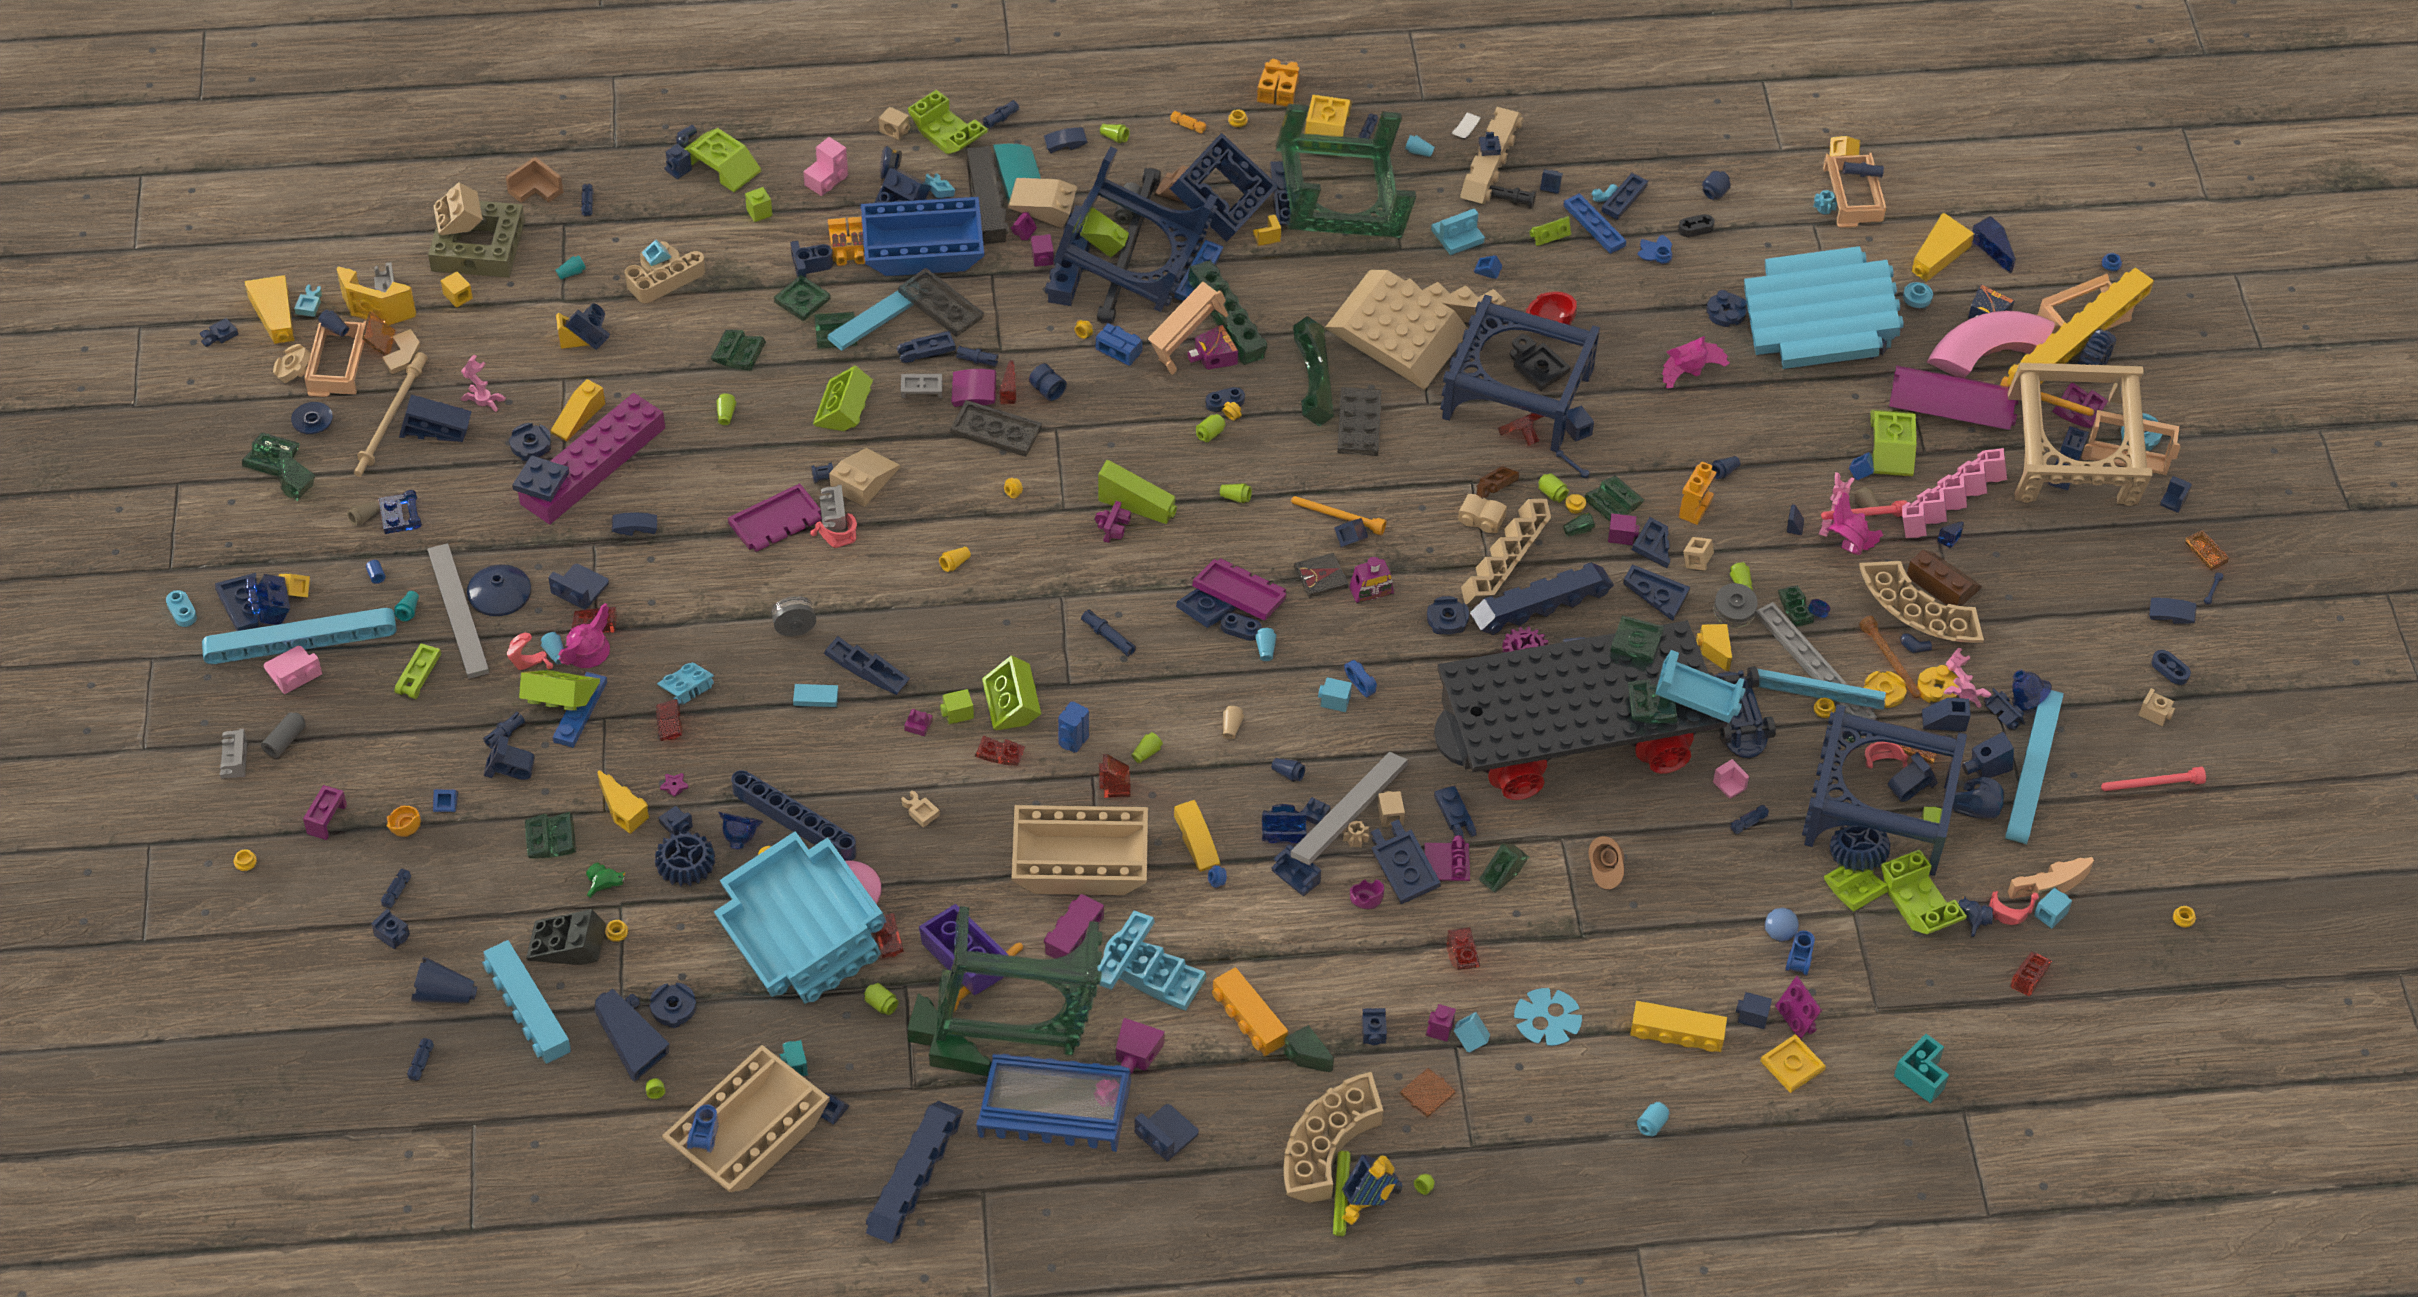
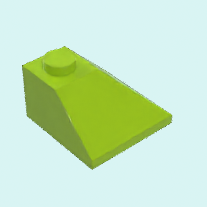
M1092 207L1080 235L1111 258L1125 246L1129 233Z

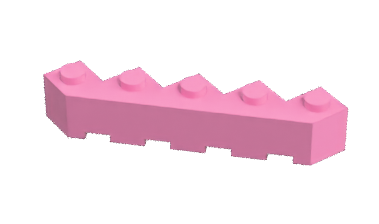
M2004 448L1980 452L1977 454L1978 458L1973 462L1967 461L1957 468V473L1954 475L1948 474L1937 482L1935 488H1928L1919 494L1917 500L1912 504L1908 502L1903 505L1905 537L1919 538L1927 536L1926 524L1947 522L1946 510L1967 508L1966 496L1987 494L1986 482L2007 480Z

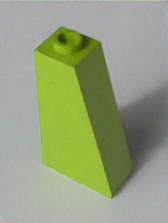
M1106 460L1098 474V501L1114 506L1115 501L1122 502V509L1167 524L1169 519L1175 516L1177 506L1175 505L1174 495L1112 461Z

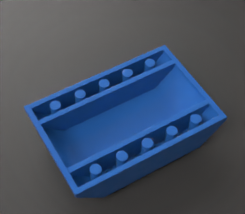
M979 197L861 204L865 264L885 276L966 271L984 257Z

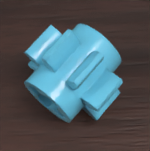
M1823 190L1820 195L1816 194L1813 207L1817 208L1821 214H1829L1832 210L1836 211L1837 200L1834 193L1829 190Z

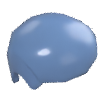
M1777 908L1767 915L1765 931L1771 938L1778 941H1787L1798 932V918L1790 909Z

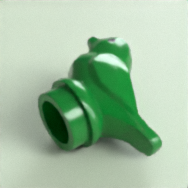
M599 862L591 865L586 871L588 880L592 882V887L587 893L589 898L598 891L606 890L613 886H622L625 882V872L620 873L611 868L606 869Z

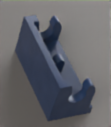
M1288 844L1274 858V861L1277 863L1272 866V871L1304 897L1321 882V869L1314 863L1308 865L1292 858L1291 850L1294 847Z

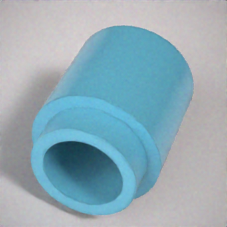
M1660 1102L1649 1105L1637 1120L1640 1132L1646 1136H1655L1668 1120V1108Z

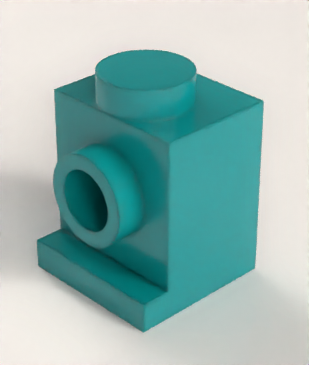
M801 1040L784 1043L782 1046L784 1053L780 1054V1059L801 1076H808L807 1062Z

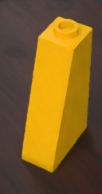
M1943 213L1914 258L1911 272L1924 281H1929L1971 247L1974 233Z
M285 275L245 281L248 298L273 343L294 341L289 291Z

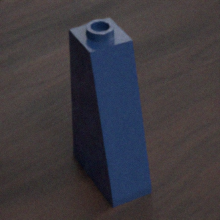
M613 988L597 997L595 1001V1014L630 1078L635 1082L669 1054V1043Z

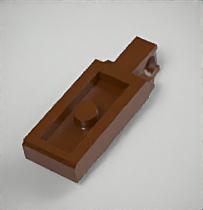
M1503 466L1480 478V482L1476 486V495L1482 499L1487 498L1490 492H1498L1518 480L1519 472Z

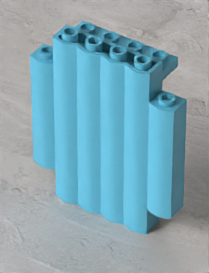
M1860 246L1765 259L1766 276L1744 279V290L1756 355L1780 352L1783 369L1879 356V348H1883L1882 338L1887 341V348H1890L1891 340L1895 339L1896 336H1900V328H1903V318L1898 316L1897 312L1900 311V302L1894 296V294H1897L1896 283L1891 280V277H1894L1892 265L1889 266L1887 260L1866 262V254L1861 251Z
M795 831L720 880L724 890L732 900L715 910L714 913L772 997L784 994L788 987L792 985L805 1004L814 1002L820 998L824 991L836 988L843 978L852 977L858 973L862 966L874 963L881 954L877 943L870 933L881 930L887 921L882 911L828 837L811 849H808Z

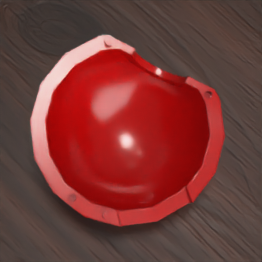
M1548 292L1537 296L1526 308V313L1570 325L1576 317L1577 303L1573 296L1567 293Z

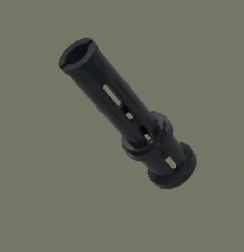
M1490 185L1492 190L1491 197L1511 201L1514 205L1523 204L1533 208L1536 191L1527 192L1520 190L1518 187L1508 189Z

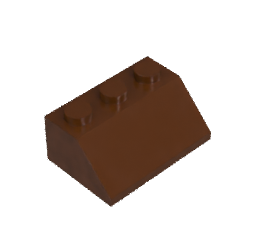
M1922 550L1910 560L1907 570L1910 580L1946 605L1962 606L1982 588V585L1932 551Z

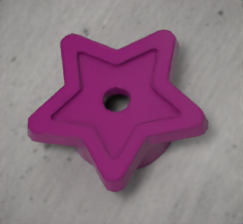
M683 773L676 776L665 774L666 782L660 786V790H665L668 794L676 797L684 789H688L689 786L683 781Z

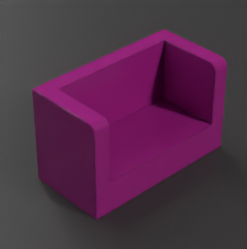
M326 785L322 786L303 818L308 835L324 840L328 839V823L337 808L345 809L347 806L344 791Z

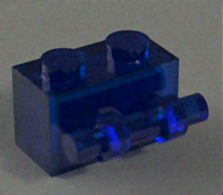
M264 574L259 584L255 582L254 577H247L245 590L249 595L247 602L253 614L259 613L261 623L282 624L290 611L285 577Z

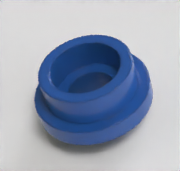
M2109 253L2102 259V266L2106 270L2117 271L2121 268V258L2115 253Z
M1214 865L1208 872L1209 883L1214 888L1223 886L1226 883V870L1219 865Z

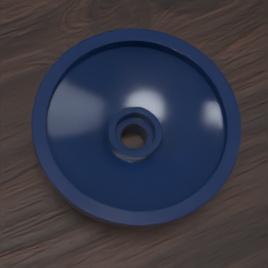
M505 564L492 565L480 570L471 578L467 586V597L471 606L476 611L488 616L512 614L521 609L531 595V583L528 576L521 569Z

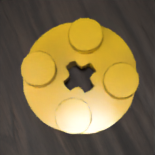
M1945 665L1927 668L1918 677L1917 692L1928 703L1931 701L1937 703L1946 698H1957L1958 695L1953 693L1951 695L1944 694V691L1950 686L1959 688L1954 683V679L1958 677ZM1935 684L1942 685V689L1940 687H1935Z

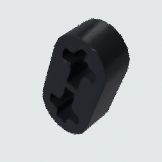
M1708 214L1684 218L1679 222L1678 232L1683 237L1707 234L1713 231L1715 220Z

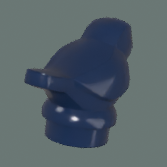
M1966 896L1958 902L1971 926V937H1975L1977 928L1981 924L1983 926L1992 924L1993 912L1991 906H1981L1976 901H1969Z

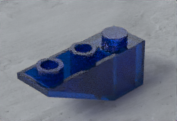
M1989 216L1973 225V243L2011 274L2016 258L2006 231L2000 223Z

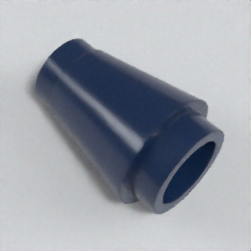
M326 309L319 316L318 321L323 328L341 337L348 333L349 327L334 310Z
M1733 456L1715 460L1711 464L1712 471L1717 472L1715 479H1724L1740 467L1739 458Z
M1275 758L1271 766L1272 770L1293 782L1301 781L1306 769L1301 761Z

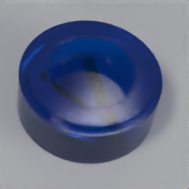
M1820 599L1811 600L1808 606L1809 611L1818 617L1825 618L1830 612V606Z

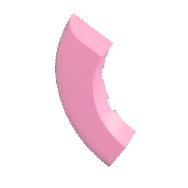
M1998 311L1982 314L1965 321L1951 330L1937 344L1927 363L1955 377L1965 378L1971 372L1975 363L1980 358L2007 349L2031 354L2038 344H2043L2049 335L2052 334L2055 322L2038 315L2019 311Z

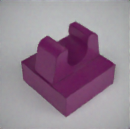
M1029 212L1022 213L1010 229L1014 235H1019L1021 240H1028L1037 229V226Z
M912 709L904 725V730L925 737L933 721V715Z

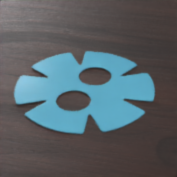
M1549 988L1530 991L1527 995L1533 1004L1520 999L1515 1007V1018L1528 1019L1517 1024L1519 1031L1535 1043H1539L1544 1034L1547 1045L1565 1043L1569 1041V1038L1563 1029L1576 1035L1581 1027L1582 1015L1568 1014L1580 1007L1571 996L1560 990L1556 991L1552 1000ZM1553 1003L1560 1004L1564 1008V1013L1559 1017H1554L1549 1014L1548 1007ZM1539 1016L1546 1018L1548 1027L1544 1030L1534 1028L1532 1024L1534 1018Z

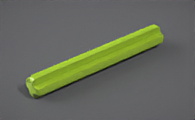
M1339 1151L1337 1158L1333 1234L1335 1236H1345L1347 1221L1342 1216L1346 1213L1345 1209L1348 1205V1199L1342 1188L1349 1178L1350 1152Z

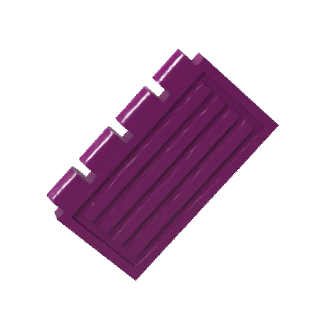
M800 483L728 517V523L749 550L754 549L755 552L768 547V541L774 544L787 538L786 532L793 535L805 529L804 523L809 527L822 521L821 509Z
M1221 558L1218 561L1213 559L1193 579V587L1264 621L1286 598L1285 588L1274 583L1269 585L1270 581L1257 575L1251 577V572L1238 566L1233 568L1234 564Z

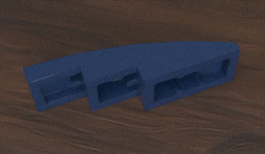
M2069 426L2060 453L2068 458L2079 461L2089 432ZM2051 482L2048 483V485L2055 486L2067 491L2071 484H2052Z
M839 636L833 640L824 652L826 656L860 678L896 695L910 679L876 653L872 656L857 644L855 647H852Z

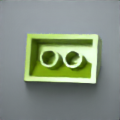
M856 365L831 378L813 425L838 431H846L851 427H856L860 422L861 412L865 408V401L871 391L870 387L873 379Z
M1011 655L982 678L994 730L1027 726L1041 715L1029 663Z
M552 670L521 672L519 698L527 699L530 704L545 702L547 707L563 705L565 710H577V707L587 705L600 683V678Z

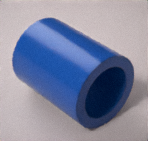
M378 560L369 561L365 567L372 583L378 584L383 582L386 576Z

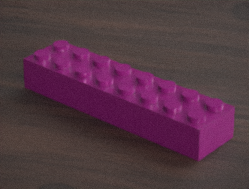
M633 392L551 460V462L569 467L570 471L553 500L549 502L518 492L520 505L549 525L552 524L665 429L663 411Z

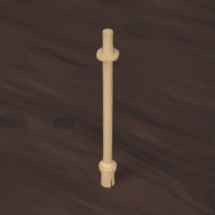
M416 353L412 363L407 366V376L366 451L358 453L357 456L360 462L354 471L356 476L361 477L367 465L371 466L375 463V457L373 456L414 379L420 378L422 375V369L428 361V357L424 353Z

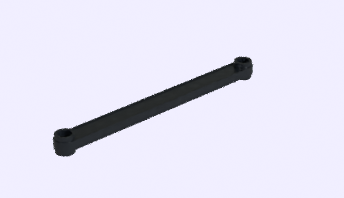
M1150 167L1144 169L1142 179L1144 184L1140 193L1141 196L1149 200L1151 199L1154 186L1159 185L1161 170ZM1136 213L1133 214L1128 229L1129 235L1125 246L1122 248L1117 267L1124 270L1128 269L1144 220L1143 216ZM1111 282L1104 305L1099 306L1097 322L1102 324L1114 323L1116 316L1115 306L1121 286Z

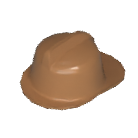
M1600 836L1593 840L1588 851L1595 882L1601 888L1613 889L1622 882L1624 877V852L1615 840L1607 836Z

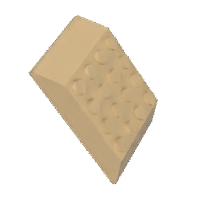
M1369 270L1325 327L1326 330L1424 390L1427 389L1457 350L1458 344L1463 342L1464 331L1468 329L1453 309L1389 270Z
M1015 805L1012 881L1034 894L1126 895L1147 883L1148 807Z
M761 1045L662 1135V1138L729 1192L749 1189L815 1127L829 1102V1097ZM702 1105L713 1106L718 1115L719 1127L711 1153L707 1152L706 1149L687 1148L689 1131L692 1128L696 1111ZM706 1118L703 1121H709L712 1118Z

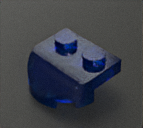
M1277 804L1272 806V810L1268 812L1264 810L1262 812V841L1269 843H1299L1307 835L1306 813L1304 810L1299 812L1295 810L1294 805Z

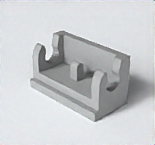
M391 262L386 263V271L380 272L379 267L375 266V290L386 293L392 282H395Z
M901 374L902 398H906V394H938V398H942V374Z
M842 485L821 489L822 494L830 493V495L820 496L822 524L830 531L846 530Z
M244 729L223 732V738L232 737L233 739L222 740L221 779L245 777L247 759Z

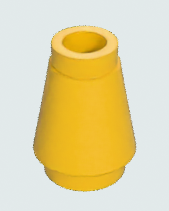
M965 546L944 552L939 557V564L946 572L954 571L971 557V553Z

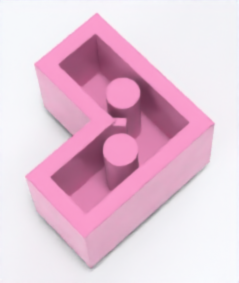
M830 137L816 147L817 161L803 171L804 185L820 196L832 190L836 184L848 176L846 147Z

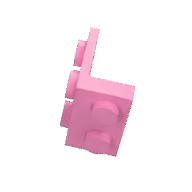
M296 646L264 664L265 671L284 695L322 675L318 657L315 653L308 655L302 646Z

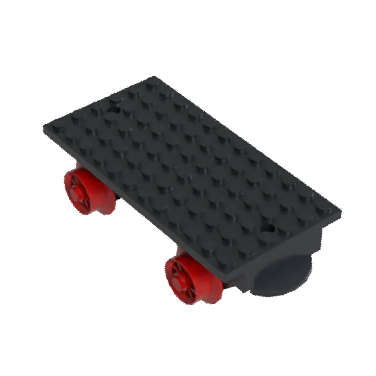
M1688 620L1441 663L1437 667L1443 685L1441 701L1444 707L1443 712L1437 718L1434 729L1435 743L1438 749L1452 763L1464 766L1465 769H1472V772L1484 771L1488 773L1489 783L1495 788L1501 789L1503 796L1510 800H1523L1537 794L1544 786L1543 774L1547 768V762L1552 758L1630 744L1634 746L1636 757L1642 762L1648 763L1653 772L1663 774L1677 771L1684 767L1692 757L1690 746L1694 740L1693 735L1701 731L1727 727L1728 722L1674 701V721H1644L1634 718L1630 688L1657 690L1662 666L1670 650L1679 653L1678 663L1709 674Z

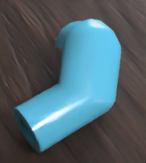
M1611 184L1605 192H1602L1601 189H1594L1592 191L1593 200L1596 202H1606L1618 187L1615 184Z

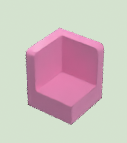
M1731 759L1715 770L1713 783L1731 799L1747 789L1749 776Z

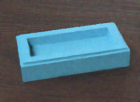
M795 684L794 706L837 707L838 685Z

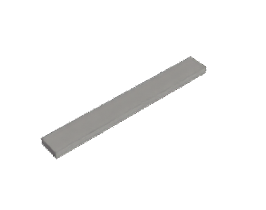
M447 543L428 548V554L468 679L489 674L487 662L449 545Z
M1773 602L1756 610L1755 616L1812 679L1848 685ZM1833 701L1836 705L1846 706L1844 713L1877 720V716L1869 707Z
M1388 752L1291 850V857L1310 865L1379 793L1408 765V759Z

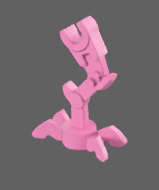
M473 355L461 372L465 378H470L476 385V387L470 385L468 388L474 394L466 393L460 400L467 401L469 399L475 401L479 406L488 405L497 412L498 409L493 401L503 402L506 397L499 393L491 395L489 390L485 389L488 382L481 381L476 375L477 372L483 369L485 362H476L475 358L477 356Z
M1835 473V486L1832 490L1833 495L1830 497V500L1833 501L1831 511H1835V505L1839 497H1842L1843 492L1849 495L1850 485L1855 478L1851 477L1845 483L1840 480V474ZM1834 519L1823 520L1819 535L1828 536L1829 532L1825 529L1834 524Z
M1958 648L1946 662V665L1950 671H1954L1959 677L1954 679V683L1959 688L1950 686L1944 691V694L1951 695L1953 693L1959 695L1960 698L1975 702L1976 706L1980 708L1981 703L1977 697L1981 695L1982 697L1989 698L1991 693L1984 688L1976 690L1975 686L1970 683L1973 676L1967 675L1961 669V666L1970 660V656H1962L1960 653L1962 649Z

